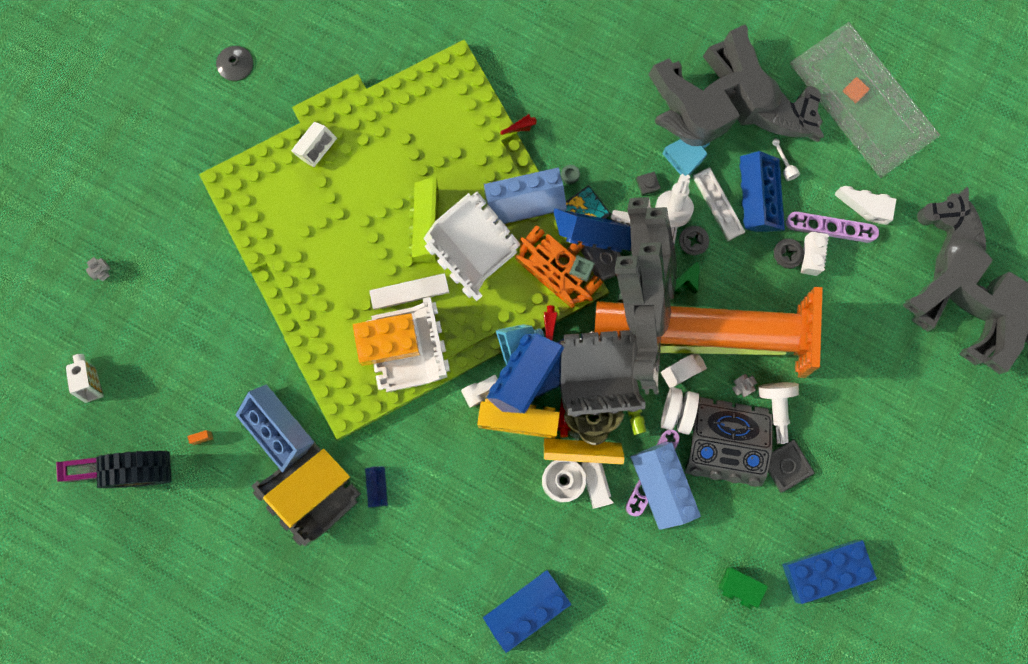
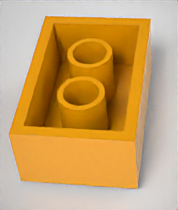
M411 313L352 324L361 366L420 355L414 319Z

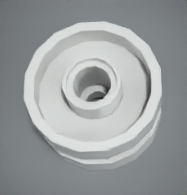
M671 387L663 409L661 428L672 430L677 425L678 432L689 435L697 414L699 393L688 391L683 397L682 389Z
M555 460L547 466L542 476V486L545 493L557 502H570L578 498L583 493L586 485L585 472L575 461ZM561 477H565L567 479L566 484L563 485L560 483Z

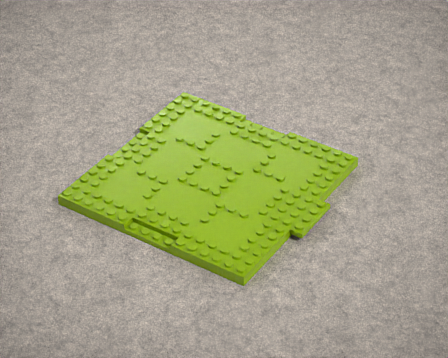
M465 39L367 89L359 75L356 74L292 107L300 122L299 124L199 174L337 440L347 437L502 353L496 330L525 324L532 326L534 330L540 328L543 331L545 330L543 315L544 311L547 312L548 305L555 306V312H558L556 323L609 295V291L603 282L591 296L593 298L592 301L578 302L574 304V308H571L515 259V256L520 253V237L525 239L536 225L540 227L539 231L542 229L545 234L535 243V248L538 244L541 245V241L545 239L547 234L552 236L566 249L571 245L570 242L566 241V237L559 234L554 213L505 224L510 230L509 234L514 235L519 241L520 246L515 249L517 253L485 279L479 289L482 297L477 301L473 296L468 298L462 290L464 286L460 282L456 284L450 277L452 272L448 268L444 270L437 262L440 259L438 256L436 263L413 262L412 256H409V245H412L413 239L409 237V228L413 226V219H410V208L414 207V200H411V189L415 188V182L437 177L439 187L438 218H440L468 193L472 196L475 192H478L486 201L484 184L539 172L520 140L518 132L500 134L501 130L510 127L513 123ZM313 122L326 126L337 137L315 167L308 165L291 151ZM528 251L525 253V259L531 256ZM581 251L577 254L578 256L585 258ZM559 258L561 264L569 263L567 258ZM593 271L591 272V275L589 276L587 282H582V285L580 286L581 288H584V286L592 279V277L594 276ZM445 273L449 293L431 297L432 303L436 302L438 314L434 315L436 322L440 321L442 333L438 334L440 341L444 340L446 352H443L444 360L448 359L450 371L447 372V377L430 384L392 392H386V389L378 390L376 376L383 375V372L375 373L373 364L361 366L359 363L352 324L372 320L371 316L415 307L422 304L423 299L374 310L369 290ZM573 292L569 297L573 299L578 295Z

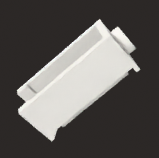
M581 462L580 465L586 475V486L593 509L613 504V501L609 499L611 493L602 463Z

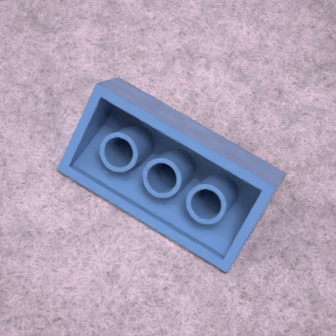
M559 167L484 184L487 205L498 216L493 223L499 219L504 224L547 215L554 213V208L567 210Z
M267 384L249 391L236 413V417L282 473L302 458L314 443L310 435L307 434Z
M665 441L630 456L659 530L683 525L701 517L672 442Z

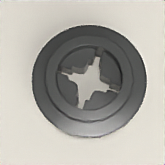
M699 226L685 228L679 238L681 249L687 254L694 256L702 254L709 246L707 232ZM696 235H698L697 242L699 244L695 243L694 246L690 247L691 241L689 240V238L693 239Z
M793 239L781 240L773 250L777 265H781L784 268H794L804 258V250L801 244ZM786 249L788 250V252H795L793 255L790 256V259L788 258V256H782L786 252Z

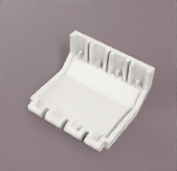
M475 192L472 196L468 193L434 222L423 238L427 243L425 248L431 255L436 254L440 258L437 262L444 270L448 268L452 272L450 277L455 283L458 284L460 282L464 286L462 290L468 298L473 296L476 301L482 297L479 289L485 279L517 253L515 249L520 246L519 241L513 234H509L510 230L500 219L493 223L498 216L489 205L481 209L486 204V201L478 192Z
M431 297L423 298L422 304L412 308L371 316L372 320L411 313L414 319L420 352L418 356L373 364L375 373L383 372V375L376 376L378 390L386 389V392H392L430 384L447 377V372L450 371L448 359L444 360L443 352H446L444 340L440 341L438 333H442L440 321L436 322L434 314H438L436 302L432 303Z

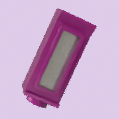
M96 458L56 462L57 482L97 479Z

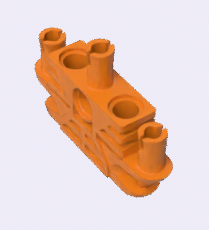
M537 225L525 239L520 237V253L515 256V259L536 279L571 308H574V304L578 302L593 300L591 296L603 284L601 279L597 281L598 277L594 275L584 288H581L582 282L585 281L569 274L576 259L575 256L585 245L571 243L566 249L552 236L547 234L545 239L541 241V245L538 244L535 248V243L545 234L542 229L539 231L540 227ZM528 251L531 256L525 259V253ZM565 257L569 263L563 265L559 262V258ZM573 292L578 295L573 299L569 297Z

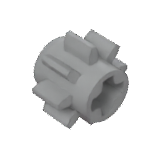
M93 257L87 262L88 268L86 272L93 280L101 279L104 281L110 276L108 271L111 268L103 258L98 260Z
M744 374L733 381L736 386L732 389L736 395L742 394L743 397H746L756 390L754 385L757 384V381L753 375L748 378Z

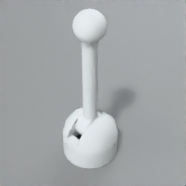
M773 139L772 144L776 146L786 166L783 172L786 181L797 178L800 175L799 170L796 166L789 165L779 145V139Z

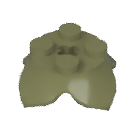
M566 411L564 414L568 427L577 432L582 440L591 445H599L605 442L608 434L620 426L624 417L623 411L618 413L605 412L594 415L597 419L595 422H591L588 419L591 414H581L578 417L568 416Z

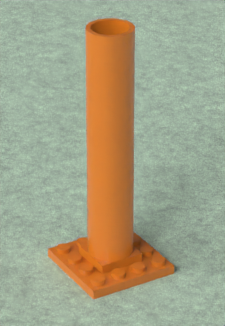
M814 287L808 292V295L804 297L801 304H798L797 314L671 306L669 327L661 337V344L794 352V355L799 356L798 361L795 362V372H798V378H806L820 367L823 287ZM597 302L595 332H598L599 336L601 332L617 331L619 337L620 331L630 330L626 322L624 303Z

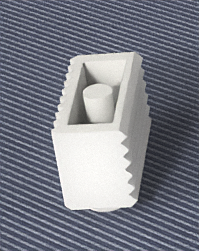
M810 232L805 237L804 258L801 265L802 274L817 276L825 270L824 267L826 265L824 263H826L828 234Z

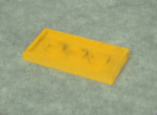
M544 438L545 460L624 464V453L621 443L603 442L599 445H591L582 440Z
M322 449L267 493L263 499L291 528L344 484L350 476L325 449Z

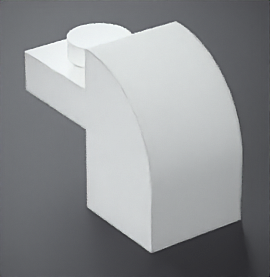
M694 353L661 371V374L669 388L706 370L707 367L701 356Z

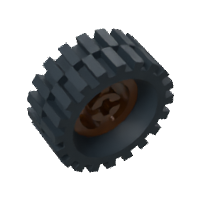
M136 451L96 457L97 488H126L171 482L170 452Z

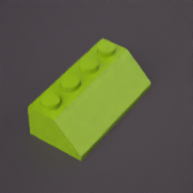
M432 177L415 182V188L411 189V200H414V207L410 208V219H413V226L409 228V237L413 239L412 245H409V256H412L413 262L436 263L437 255L429 253L425 248L427 243L423 239L438 219L439 187L437 177Z

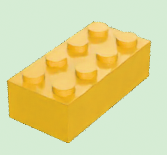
M485 399V402L481 401L477 425L481 429L555 439L560 412H555L556 408L544 407L543 410L536 409L535 405H530L525 414L502 412L488 399Z

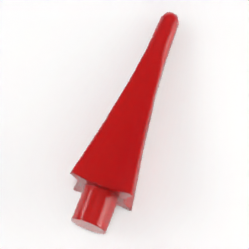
M528 114L510 127L501 130L500 134L530 131L531 126L536 125L537 120Z
M548 305L547 312L544 311L543 315L546 338L550 340L553 339L558 313L555 312V306Z
M562 396L557 431H560V437H568V431H571L564 419L565 409L563 408Z

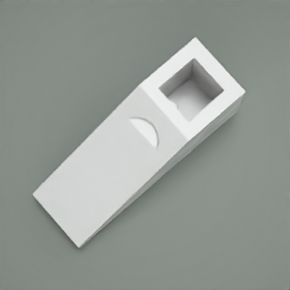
M850 186L840 187L835 192V196L869 222L887 225L893 220L896 199L890 198L887 194L876 195L868 190L857 191L853 190Z

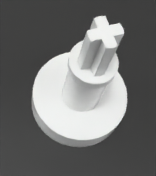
M681 174L678 183L673 185L672 190L662 193L657 199L655 208L667 207L671 227H680L687 224L693 214L694 205L690 197H688L690 191L688 187L690 183L689 175Z
M778 382L759 386V397L772 399V424L776 425L777 444L789 443L787 425L790 424L787 398L799 395L798 383Z

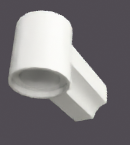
M496 375L478 384L473 383L461 390L469 408L480 404L481 401H485L491 386L498 380Z

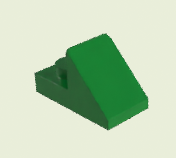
M698 262L676 280L675 292L677 294L686 287L684 284L694 294L698 292L700 267Z

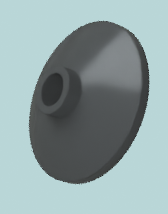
M230 46L220 52L216 60V67L223 78L230 81H239L246 78L252 71L253 58L245 48ZM232 59H236L234 63L230 62Z

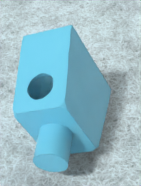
M680 139L665 147L662 154L680 175L690 176L705 159L707 152L704 148L710 145V142L704 146H691Z
M525 324L496 330L506 365L524 335L539 334L544 337V333L540 328L534 330L532 326Z

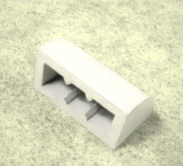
M313 122L291 151L305 163L315 167L337 137L326 126Z

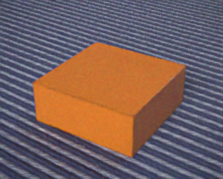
M208 430L187 436L189 444L193 445L213 439L212 432Z

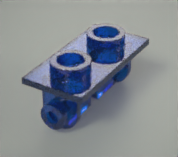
M385 466L365 468L368 508L388 506Z

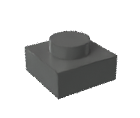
M655 171L637 176L636 178L642 196L660 191L661 189Z

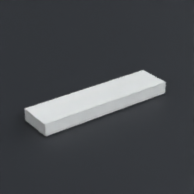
M711 168L693 175L695 183L727 241L744 234L745 230Z
M444 273L369 290L373 309L377 310L447 294L449 289Z

